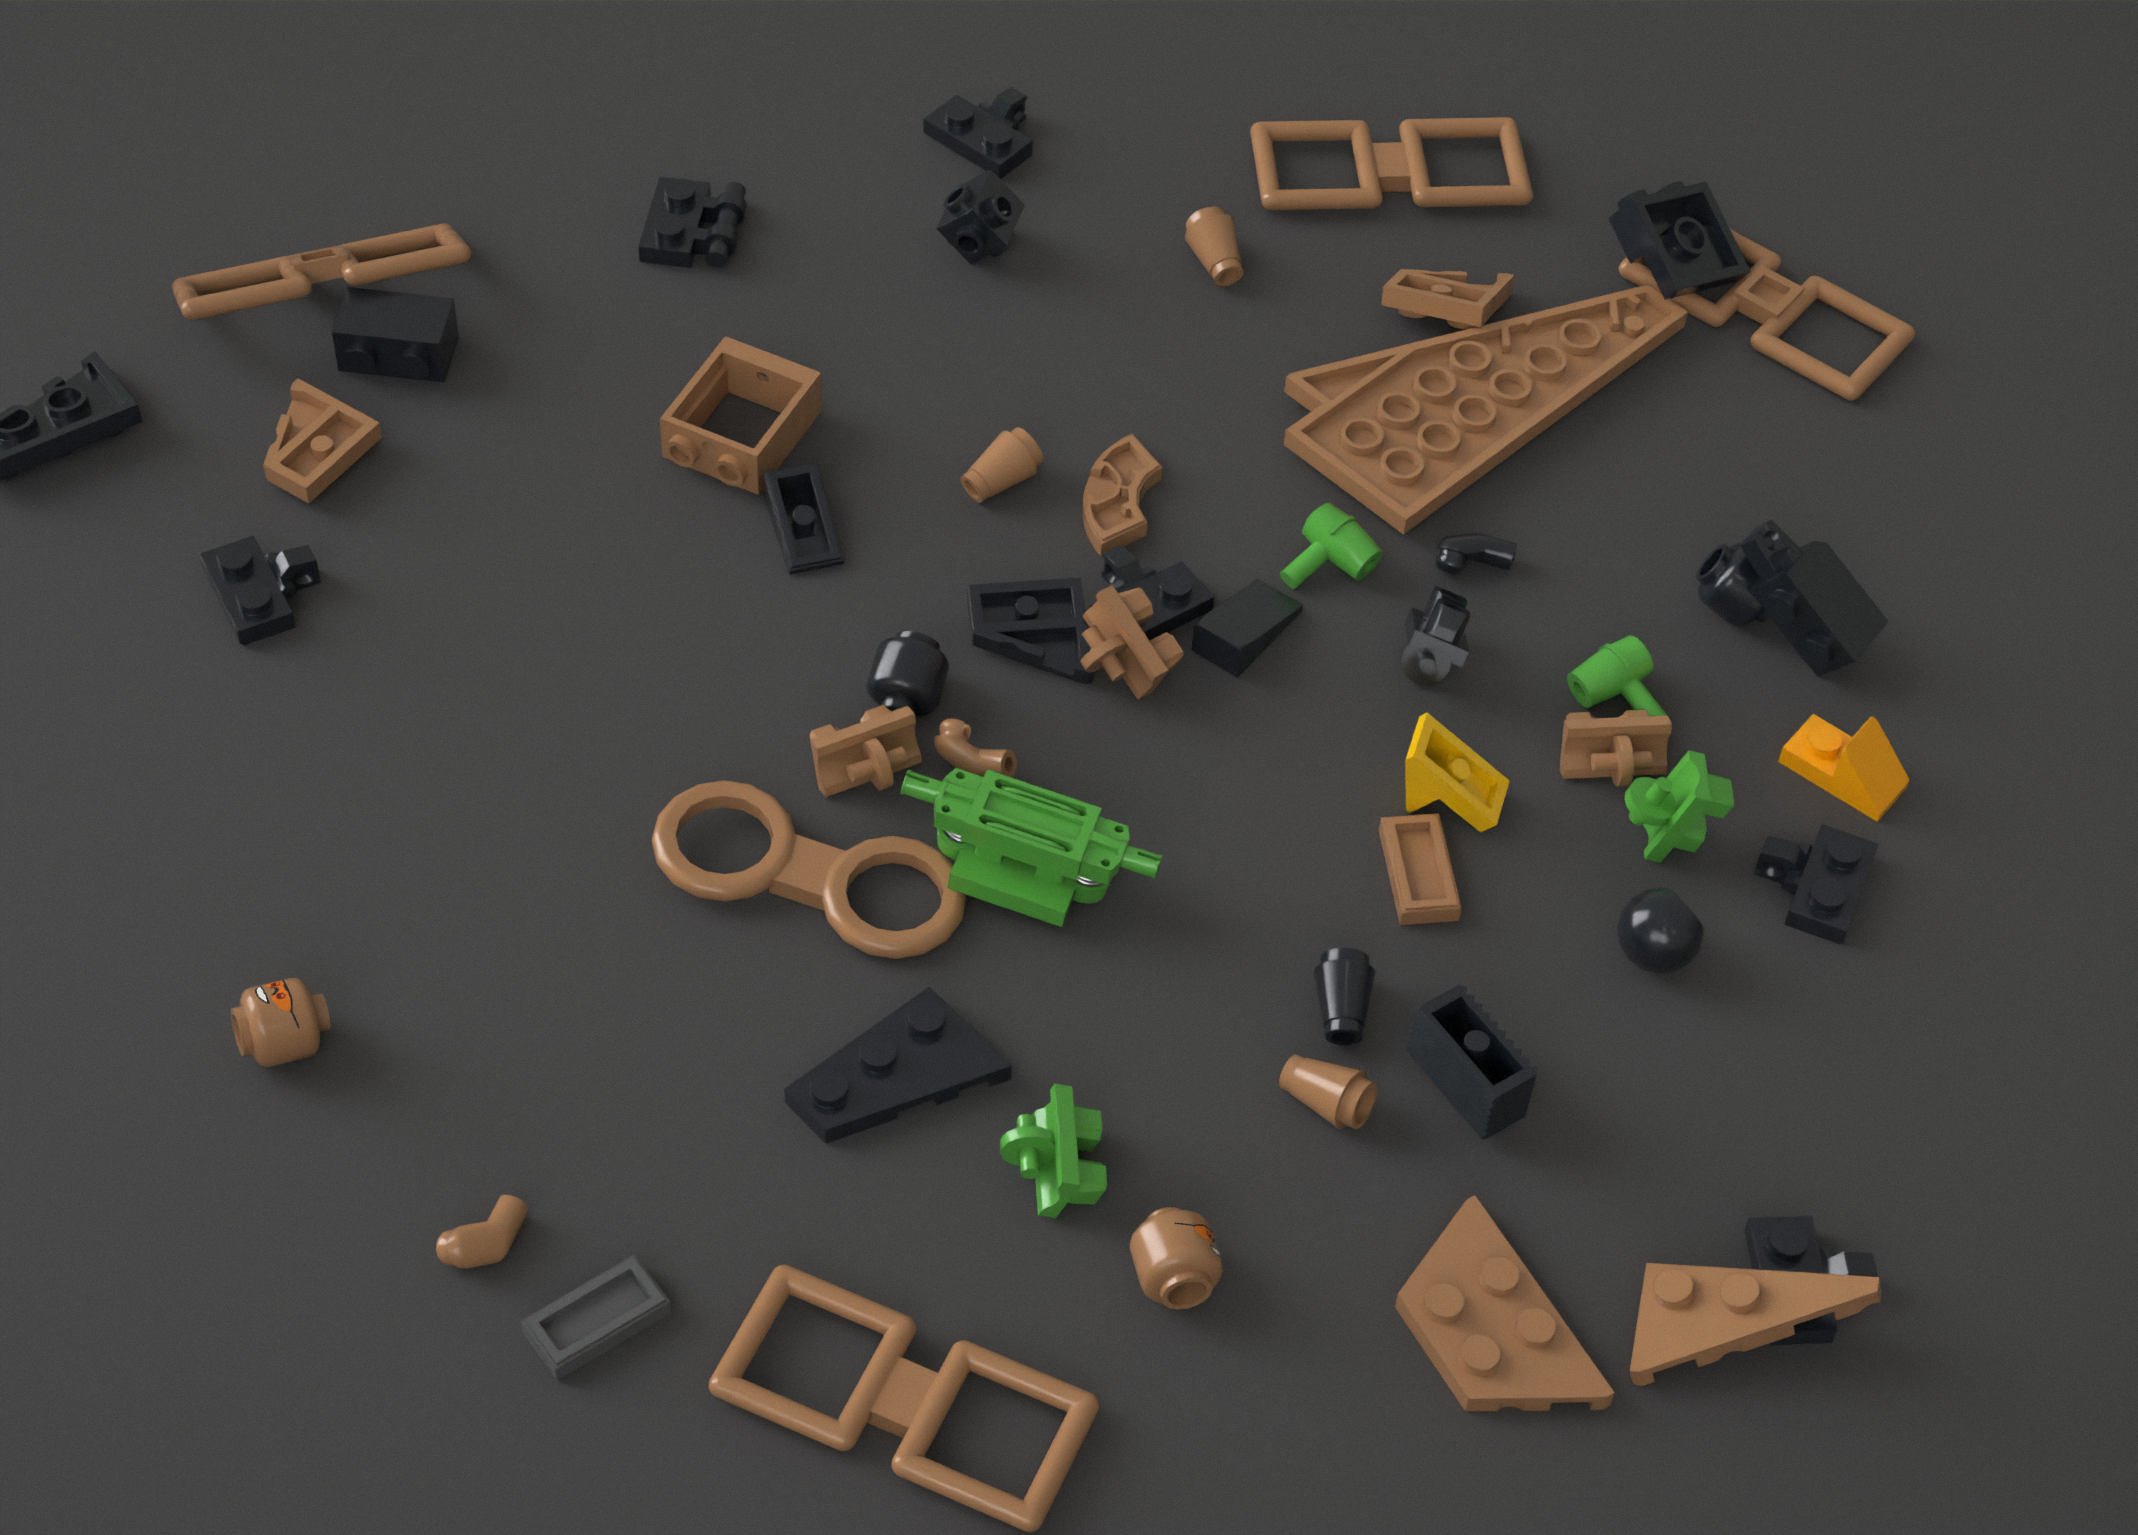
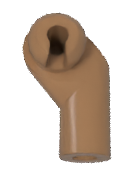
M958 719L942 721L939 728L940 734L934 737L937 754L955 768L984 777L987 769L1011 778L1015 775L1017 758L1012 750L977 748L968 743V739L971 736V728L964 721Z
M501 1195L486 1222L462 1225L453 1230L443 1232L436 1243L438 1258L447 1266H455L461 1269L491 1265L502 1261L529 1212L528 1206L517 1197Z

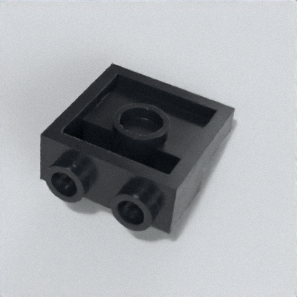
M1678 181L1663 187L1653 194H1647L1646 190L1635 191L1622 198L1617 203L1619 210L1608 218L1630 264L1646 260L1665 300L1734 283L1751 272L1706 181L1684 186L1682 181Z

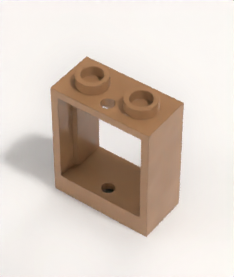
M725 336L661 416L662 457L673 461L679 466L689 467L717 478L727 485L737 486L759 495L762 491L763 472L779 469L821 413V372ZM728 393L780 412V415L755 448L701 428Z

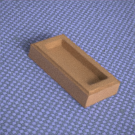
M1439 813L1381 817L1378 831L1400 925L1459 921L1462 907Z

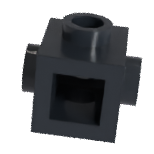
M990 169L965 184L959 185L946 197L943 203L946 209L936 229L951 246L972 264L988 255L996 257L1012 244L1015 238L1013 231L1025 204Z

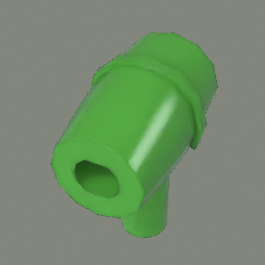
M1329 502L1316 508L1306 519L1302 535L1311 545L1280 572V576L1290 588L1296 589L1328 560L1344 573L1359 581L1369 575L1377 566L1383 556V551L1357 523L1353 515H1347L1333 503Z
M1629 635L1612 644L1607 643L1599 648V652L1588 658L1567 675L1570 691L1583 707L1590 708L1622 694L1634 710H1647L1650 716H1667L1641 682V680L1653 672L1654 664L1648 648L1635 636Z

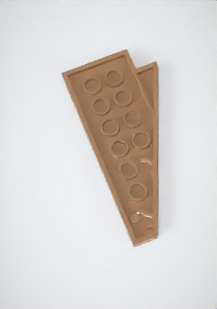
M1644 285L1483 325L1482 327H1474L1293 372L1286 376L1284 392L1308 409L1310 413L1285 430L1283 445L1404 535L1684 328L1688 311L1670 299L1665 300L1663 295L1651 286Z

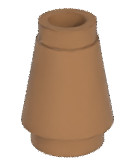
M1215 206L1206 207L1193 213L1186 222V242L1213 278L1216 285L1228 286L1236 283L1241 279L1244 271L1241 266L1233 218L1225 214L1223 209Z
M1016 427L1011 432L1002 431L968 469V472L960 477L962 486L974 501L982 503L987 498H991L1037 474V467L1044 461L1043 454L1036 441L1024 429Z
M1297 1054L1292 1055L1288 1059L1279 1079L1281 1089L1289 1092L1293 1097L1338 1129H1343L1346 1126L1353 1129L1361 1128L1369 1118L1378 1095L1377 1084L1368 1080L1365 1071L1304 1058Z

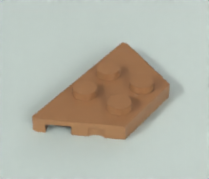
M1475 1195L1468 1198L1398 1292L1395 1303L1396 1310L1465 1412L1498 1411L1503 1407H1516L1522 1411H1549L1552 1403L1589 1402L1590 1410H1603L1611 1406L1615 1395L1613 1389Z

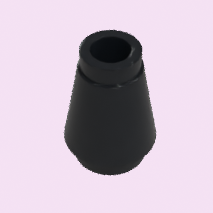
M1353 948L1328 950L1320 956V964L1314 969L1325 1028V1038L1333 1044L1352 1045L1363 1039V1029L1376 973L1375 969L1369 965V956L1363 951Z

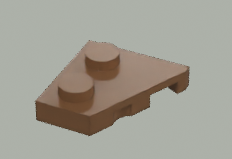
M1400 269L1383 286L1381 305L1398 309L1399 314L1410 318L1431 316L1445 319L1450 326L1459 329L1482 327L1512 295L1515 275L1498 273L1497 282L1494 285L1467 284V272L1462 271L1432 272L1427 270Z
M298 378L292 383L290 389L292 401L287 415L281 414L276 428L277 439L270 445L263 467L267 481L309 504L382 438L380 422Z

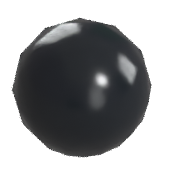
M1668 888L1645 890L1633 897L1621 911L1617 926L1619 944L1627 958L1639 968L1657 974L1675 972L1689 964L1699 952L1704 936L1702 923L1682 899Z

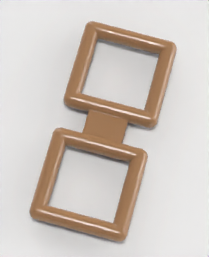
M1510 117L1406 119L1399 126L1401 142L1372 143L1369 125L1363 120L1264 121L1254 123L1250 129L1261 203L1267 210L1377 208L1382 203V192L1409 191L1412 193L1413 202L1418 207L1523 206L1532 201L1533 190L1516 121ZM1500 138L1510 185L1431 187L1421 139ZM1351 140L1360 188L1280 190L1272 142Z
M443 223L178 278L172 285V291L182 315L186 319L197 320L305 297L311 292L313 283L343 277L349 285L359 286L463 264L471 258V249L451 225Z
M1732 229L1730 231L1745 261L1753 264L1750 268L1751 272L1739 279L1716 303L1696 293L1670 299L1688 311L1692 316L1713 327L1722 326L1736 311L1757 321L1762 325L1753 333L1750 339L1751 346L1756 351L1849 401L1858 399L1915 337V330L1910 324L1820 276H1811L1800 286L1779 275L1776 271L1781 266V258L1777 253ZM1626 257L1620 263L1619 273L1623 278L1639 287L1649 285L1661 293L1649 267H1647L1646 260L1630 264ZM1816 299L1887 336L1850 377L1779 339Z
M779 1265L772 1271L709 1380V1390L713 1396L839 1451L852 1449L864 1427L869 1423L903 1438L891 1463L892 1470L897 1476L1023 1531L1034 1532L1041 1527L1099 1411V1401L1094 1394L967 1340L958 1341L952 1346L937 1373L902 1358L916 1333V1323L910 1316L789 1265ZM789 1295L884 1335L838 1420L742 1379ZM969 1371L1067 1412L1024 1500L925 1458Z

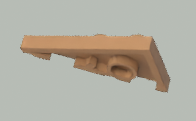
M1646 1263L1630 1365L1632 1383L1636 1386H1645L1655 1382L1653 1373L1695 1359L1697 1366L1701 1367L1720 1360L1723 1355L1729 1352H1745L1795 1335L1794 1325L1829 1313H1833L1835 1320L1860 1313L1866 1306L1881 1302L1880 1278Z

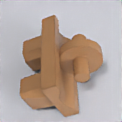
M1111 585L1097 593V601L1083 615L1090 628L1085 630L1082 636L1091 650L1084 655L1080 663L1088 673L1104 668L1113 682L1123 678L1139 701L1153 693L1164 676L1178 664L1184 653L1173 635L1165 632L1149 641L1141 629L1140 625L1148 622L1154 614L1152 603L1142 588L1138 587L1117 593L1114 586Z
M881 705L865 711L858 724L841 730L828 724L812 730L810 742L818 788L822 794L828 797L872 781L878 790H883L893 786L894 772L922 763L921 753L915 736L916 719L913 711L908 706L891 711L885 705Z
M1626 710L1618 718H1595L1589 712L1569 713L1566 716V720H1564L1559 769L1563 779L1612 777L1616 787L1630 786L1633 776L1664 775L1667 772V744L1672 730V723L1668 715L1650 716L1647 710Z

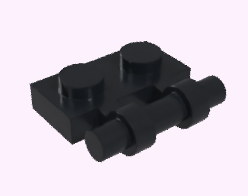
M659 177L638 246L639 261L691 268L695 254L706 255V261L709 265L723 267L728 256L735 252L738 241V233L735 230L736 225L740 224L745 216L747 203L744 199L745 187L738 182H730L726 185L725 192L720 194L718 198L711 197L709 182ZM704 222L714 223L709 229H702Z

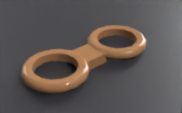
M726 780L697 784L673 797L660 812L656 820L651 840L656 862L673 885L698 898L723 902L751 898L769 888V893L825 911L828 923L842 940L868 955L892 959L924 955L947 942L963 920L967 895L947 888L953 864L941 851L920 840L897 836L864 840L845 851L797 835L794 831L791 816L777 799L751 784ZM725 807L743 810L758 818L769 831L771 846L759 863L744 871L728 874L708 872L690 863L679 850L677 842L679 831L690 818L701 812ZM889 863L912 866L927 874L938 887L941 906L929 921L914 929L902 931L878 929L861 920L849 905L847 897L848 887L858 874L873 866Z

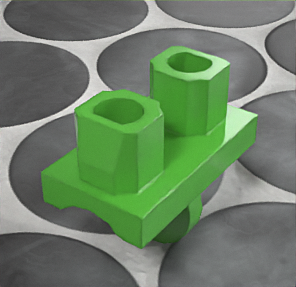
M1688 750L1666 778L1659 777L1656 780L1651 777H1640L1635 779L1625 791L1624 798L1626 806L1630 811L1629 819L1635 825H1643L1649 837L1648 845L1643 850L1644 859L1661 863L1673 848L1695 853L1705 840L1707 832L1705 814L1724 818L1734 806L1731 780L1726 777L1709 774L1707 772L1705 754Z
M1054 1084L1050 1089V1103L1034 1111L1032 1115L1023 1114L1017 1118V1128L1006 1132L1000 1140L1002 1159L1009 1164L1020 1166V1173L1023 1178H1035L1038 1216L1056 1218L1067 1203L1095 1205L1107 1188L1106 1165H1103L1101 1162L1078 1159V1150L1092 1152L1100 1141L1103 1130L1101 1111L1075 1105L1072 1086Z

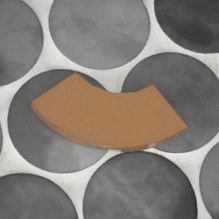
M1133 433L1121 438L1101 454L1092 466L1085 486L1082 510L1084 528L1088 539L1100 557L1103 556V553L1120 545L1124 547L1147 536L1148 522L1139 508V503L1145 492L1161 481L1163 467Z

